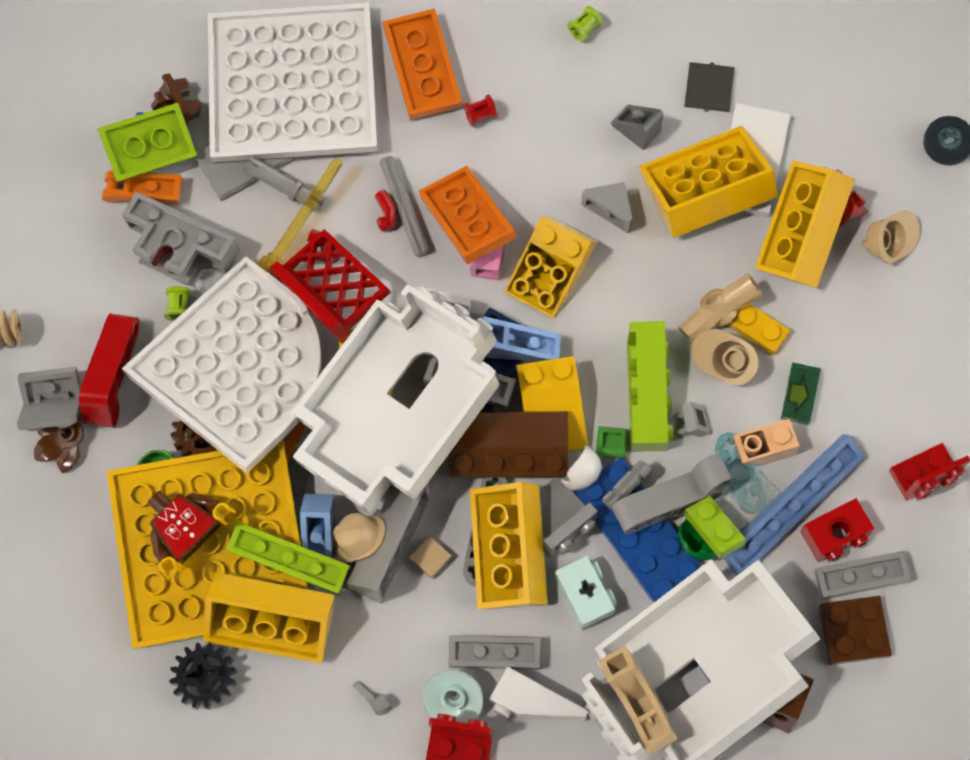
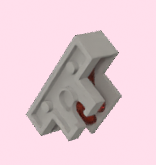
M137 191L122 214L128 227L141 234L132 249L135 255L141 257L138 262L187 286L201 263L227 273L240 251L235 237Z

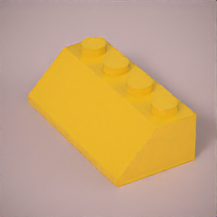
M792 160L755 269L817 289L855 179L832 169Z
M515 482L470 489L477 609L548 605L539 485Z
M215 572L206 594L203 641L322 664L332 620L335 595Z

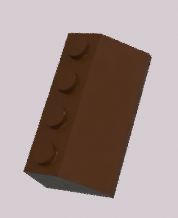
M479 412L449 453V477L567 476L568 412Z

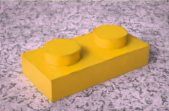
M747 304L739 309L734 319L726 324V326L774 356L790 333V329L751 304Z

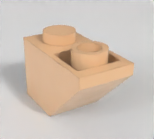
M790 419L733 435V440L743 465L769 464L795 456L800 446Z

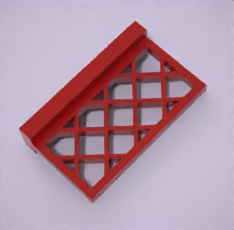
M325 229L284 265L277 261L269 268L276 278L295 294L307 310L342 344L350 336L348 331L366 315L375 301H382L391 293L375 275ZM327 240L329 242L328 251L317 253V248ZM345 257L344 266L332 267L334 258ZM326 259L325 268L314 269L315 260ZM308 261L307 270H293L301 262ZM361 272L360 281L348 282L349 273ZM342 274L341 283L329 284L331 275ZM323 276L322 285L311 286L312 277ZM377 287L379 289L373 296L364 298L365 288ZM358 289L356 299L345 300L346 290ZM339 291L338 300L326 302L328 292ZM355 306V311L347 319H344L342 317L343 308Z

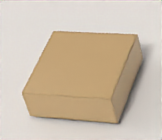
M429 536L409 558L429 578L433 579L452 559V556Z

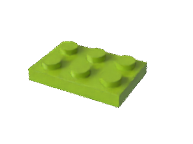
M178 103L97 129L116 183L197 157Z

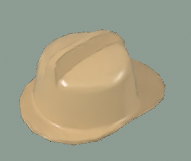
M905 210L886 219L873 222L869 226L867 237L861 242V246L868 248L871 255L881 258L883 262L887 264L894 263L912 252L917 245L920 235L917 217L912 212Z
M719 329L706 330L700 333L693 341L691 348L692 360L697 368L704 373L734 386L749 382L757 373L759 366L758 354L747 341Z
M352 513L344 517L333 530V535L336 539L334 548L335 560L349 564L375 553L383 543L386 535V525L383 519L378 516H366L361 513Z

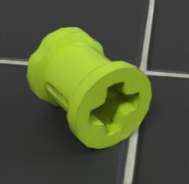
M587 6L575 21L570 20L567 23V28L575 39L584 42L587 39V34L595 27L603 24V19L593 7Z
M171 286L166 288L165 294L168 296L167 310L164 311L165 319L175 321L187 310L188 298L191 296V290L187 287Z

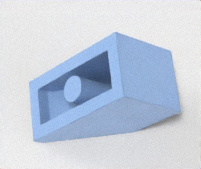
M304 494L300 510L301 545L304 548L333 559V530L335 528L334 494Z

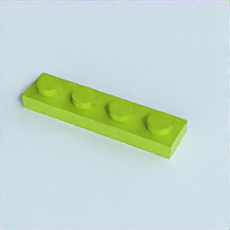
M237 522L226 548L229 552L336 594H340L351 567L240 522Z

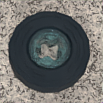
M949 115L939 117L931 122L924 133L923 140L928 156L939 164L949 166L959 164L967 159L970 155V125L959 117ZM950 137L954 139V141L950 142L949 144H946L944 142L945 139H948Z

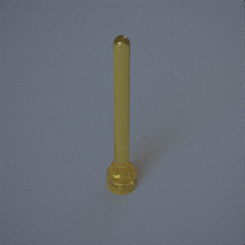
M340 158L332 160L272 253L268 252L266 256L263 255L257 265L270 275L276 277L269 268L277 261L283 262L281 258L341 169L343 162Z

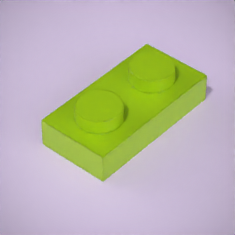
M710 496L685 509L684 516L719 559L745 545V537Z

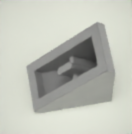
M624 182L588 188L583 191L582 206L626 233L630 232L633 217Z

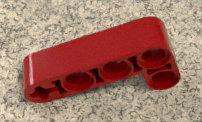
M109 313L105 320L79 392V406L85 424L115 428L118 422L120 407L117 394L125 375L122 368L130 361L139 335L140 320L138 317Z

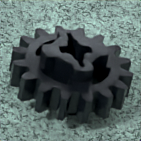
M198 642L196 643L195 651L185 647L186 656L184 658L178 655L175 657L180 664L178 667H170V670L176 674V677L170 679L169 682L172 685L178 686L173 691L175 696L178 697L184 694L181 700L183 704L187 705L192 700V707L195 710L199 709L201 703H203L207 710H211V702L215 701L217 704L222 705L221 696L223 694L228 697L232 695L227 688L237 684L234 679L230 678V675L237 673V669L228 666L234 660L231 656L223 658L225 650L222 647L214 652L215 649L212 643L209 642L206 649H203L202 645ZM207 657L216 659L221 666H211ZM192 661H194V663H193V665L190 667V669H189L188 671H186V668L188 667V665H189ZM205 670L210 675L205 676V682L202 683L197 677L202 676V671ZM218 681H222L220 686L213 692V688ZM186 686H196L200 696L190 693Z

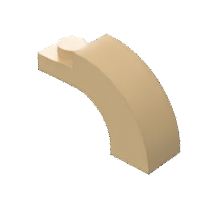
M624 645L598 660L608 683L626 708L646 751L651 755L677 740L670 724L671 721L662 703L627 646Z

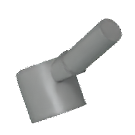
M359 681L354 683L353 687L366 698L377 715H383L392 709L384 694L374 698L372 693Z

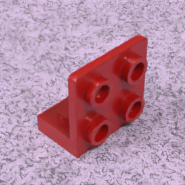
M942 442L892 466L889 472L906 501L914 497L919 501L933 493L932 489L939 485L946 488L959 480L958 477L966 472L964 468L969 464L970 458L967 455L953 461Z
M438 714L437 718L430 717L429 726L431 733L426 760H489L493 739L492 728L486 726L487 722L476 719H468L467 724L457 722L455 716Z

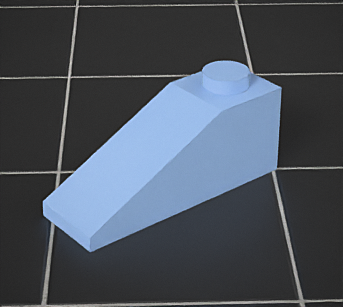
M485 316L481 318L493 327L492 332L497 340L486 357L533 362L560 358L561 334Z

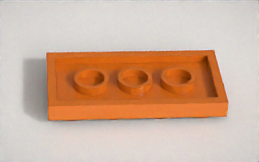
M435 8L382 21L409 119L414 120L463 107Z
M468 166L418 191L421 200L466 265L517 238L513 227Z

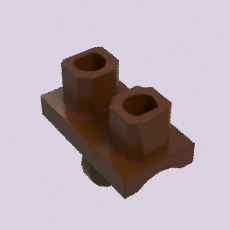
M170 73L162 75L164 83L159 88V91L154 93L155 100L151 104V109L156 110L178 103L187 126L188 120L200 115L201 106L197 99L184 101L183 97L189 96L190 86L186 78L173 80Z

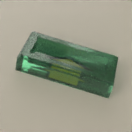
M792 362L780 419H790L791 422L805 425L810 424L821 368Z

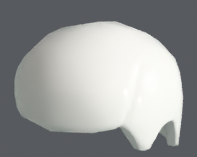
M587 445L584 446L582 453H578V460L568 470L567 476L561 479L563 485L569 490L582 491L595 483L602 469L601 460Z

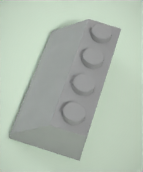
M428 483L415 500L393 485H390L384 493L383 499L385 502L381 510L376 509L373 516L383 519L386 525V535L383 543L375 553L367 558L357 560L356 563H350L351 567L346 577V584L349 590L382 603L431 498Z

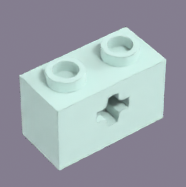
M588 555L555 571V579L581 631L613 616L615 612L614 605L617 604L611 589H605L600 581L603 578L600 567L596 561L591 563ZM583 586H586L588 590L594 589L592 597L589 598L587 594L581 595Z

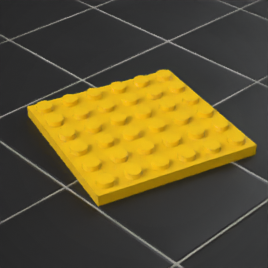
M283 439L248 473H245L219 451L106 471L132 649L203 637L206 594L215 572L309 590L308 582L226 550L237 522L302 547ZM161 490L170 500L179 493L184 496L192 492L208 495L233 508L236 513L228 512L224 517L228 525H222L183 565L178 563L182 567L181 572L176 568L171 569L169 572L171 579L168 580L159 571V563L154 556L150 533L153 529L150 522L158 513L148 504L149 499L156 492Z

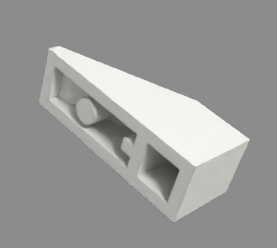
M508 666L489 698L490 703L494 705L492 710L507 719L512 715L516 718L585 721L589 713L586 709Z

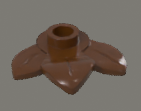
M77 421L66 428L53 426L38 430L37 432L42 438L34 448V459L40 462L56 460L61 473L71 470L80 457L78 445L85 436L82 424ZM70 428L72 433L71 436L67 438L66 432Z

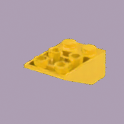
M549 215L541 216L504 293L554 318L585 268L598 241Z

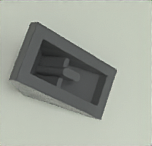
M628 104L611 122V125L644 150L661 132L663 112L661 109Z

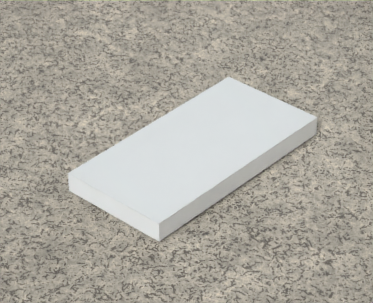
M736 103L731 129L739 126L745 129L773 169L775 181L777 182L791 114ZM773 199L741 212L769 217Z

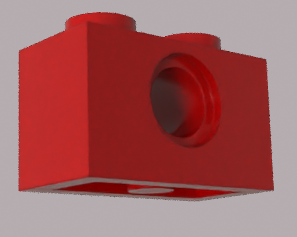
M855 498L804 524L800 533L817 562L824 559L831 562L844 554L843 549L851 545L856 549L869 542L868 536L871 535L875 528L858 499ZM833 527L843 529L846 538H836L832 534L831 529Z

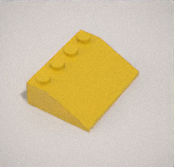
M742 126L639 166L658 211L673 238L779 197L773 169Z

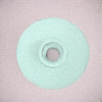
M454 669L442 670L432 675L426 682L422 694L424 707L432 718H437L438 714L455 716L457 722L467 724L468 719H476L479 716L484 701L483 692L478 682L469 674ZM450 691H456L460 695L453 696Z

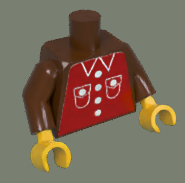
M161 490L156 492L149 499L148 504L158 513L150 522L153 528L150 533L154 556L159 563V571L168 580L171 579L169 577L171 569L176 568L181 572L182 567L178 563L183 565L222 525H228L224 520L225 515L228 512L235 514L236 511L226 503H221L208 495L192 492L184 496L179 493L170 500Z

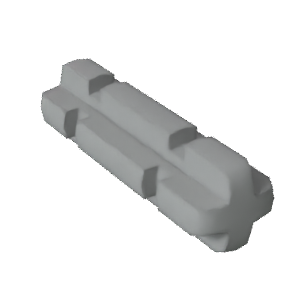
M639 460L632 467V471H628L616 483L613 491H609L603 497L602 502L605 506L612 510L611 506L615 502L630 495L640 484L641 479L644 480L650 474L651 468L648 464Z

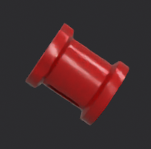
M490 94L486 95L485 99L469 104L467 102L463 104L471 127L476 126V122L490 117L495 119L498 117Z

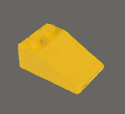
M574 356L516 365L522 411H567L568 452L584 450V446H588Z

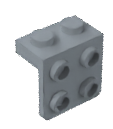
M77 366L19 373L17 379L23 400V407L17 421L19 430L34 432L45 427L56 426L58 428H66L77 422L80 412L79 392L81 388Z
M559 477L553 478L540 489L544 550L550 557H553L557 552L560 554L565 552L574 543L572 540L580 533L585 535L596 525L595 520L597 519L598 511L591 503L585 506L572 490L563 485Z

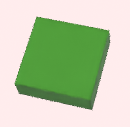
M598 426L596 454L598 457L612 459L622 457L624 460L628 429Z

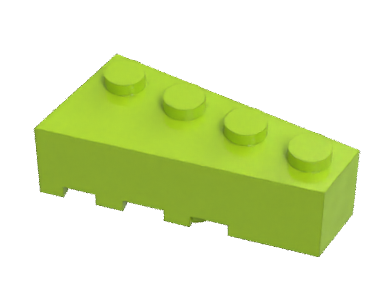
M665 321L629 323L627 365L631 452L666 451L668 442H673V425L668 424L667 414L672 412L671 396H667V386H670V368H666V358H669V342L665 338Z

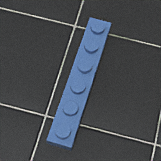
M842 434L741 532L745 537V545L723 557L735 575H739L758 559L760 560L865 457L849 435Z

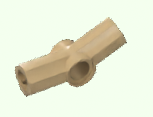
M748 273L722 290L714 288L704 294L700 300L701 306L678 326L679 331L693 344V341L700 333L731 322L739 309L762 296L761 290Z

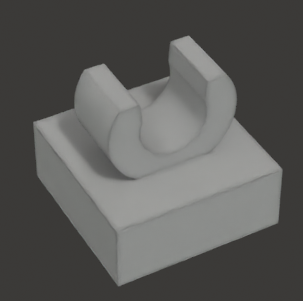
M694 402L681 405L682 412H678L673 416V419L676 421H685V426L682 429L676 430L677 434L683 436L692 434L698 437L710 434L704 406Z

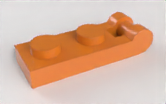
M112 171L105 173L104 181L107 185L106 189L102 192V200L105 202H130L137 191L162 204L179 205L183 182L181 175L146 173L116 183ZM124 184L123 189H117L118 185Z

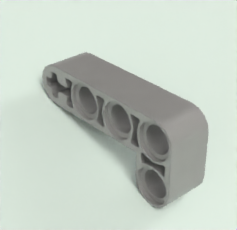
M713 454L698 462L691 472L628 495L615 502L611 509L626 535L683 514L685 509L708 496L716 500L730 486L733 478L720 455Z

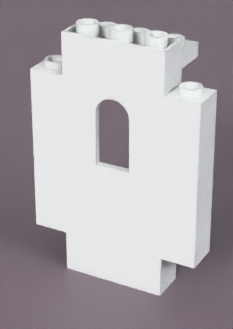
M407 284L401 292L407 304L403 311L390 302L385 305L381 301L376 300L292 411V414L297 417L299 422L312 430L293 455V458L300 466L368 513L373 510L390 485H393L415 500L500 385L495 376L496 371L485 362H482L497 342L492 332L493 327L481 318L477 321L469 316L470 313L461 305L455 303L452 306L447 303L445 296L435 289L428 291L422 286L415 289ZM423 354L433 355L438 359V371L410 409L388 395L418 356Z
M711 559L594 648L600 656L598 659L600 660L626 645L654 691L693 660H696L711 682L673 711L667 713L677 740L650 755L646 751L626 708L608 683L606 676L600 680L590 672L581 679L587 688L581 694L587 703L584 709L589 711L588 715L594 722L598 720L603 726L600 733L610 746L615 744L620 752L617 755L618 760H662L663 758L664 760H713L809 687L791 661L819 641L820 637L759 559L731 581L725 577Z

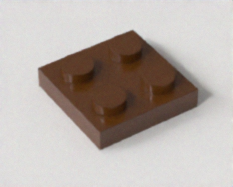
M880 596L819 604L830 665L889 658L892 656Z

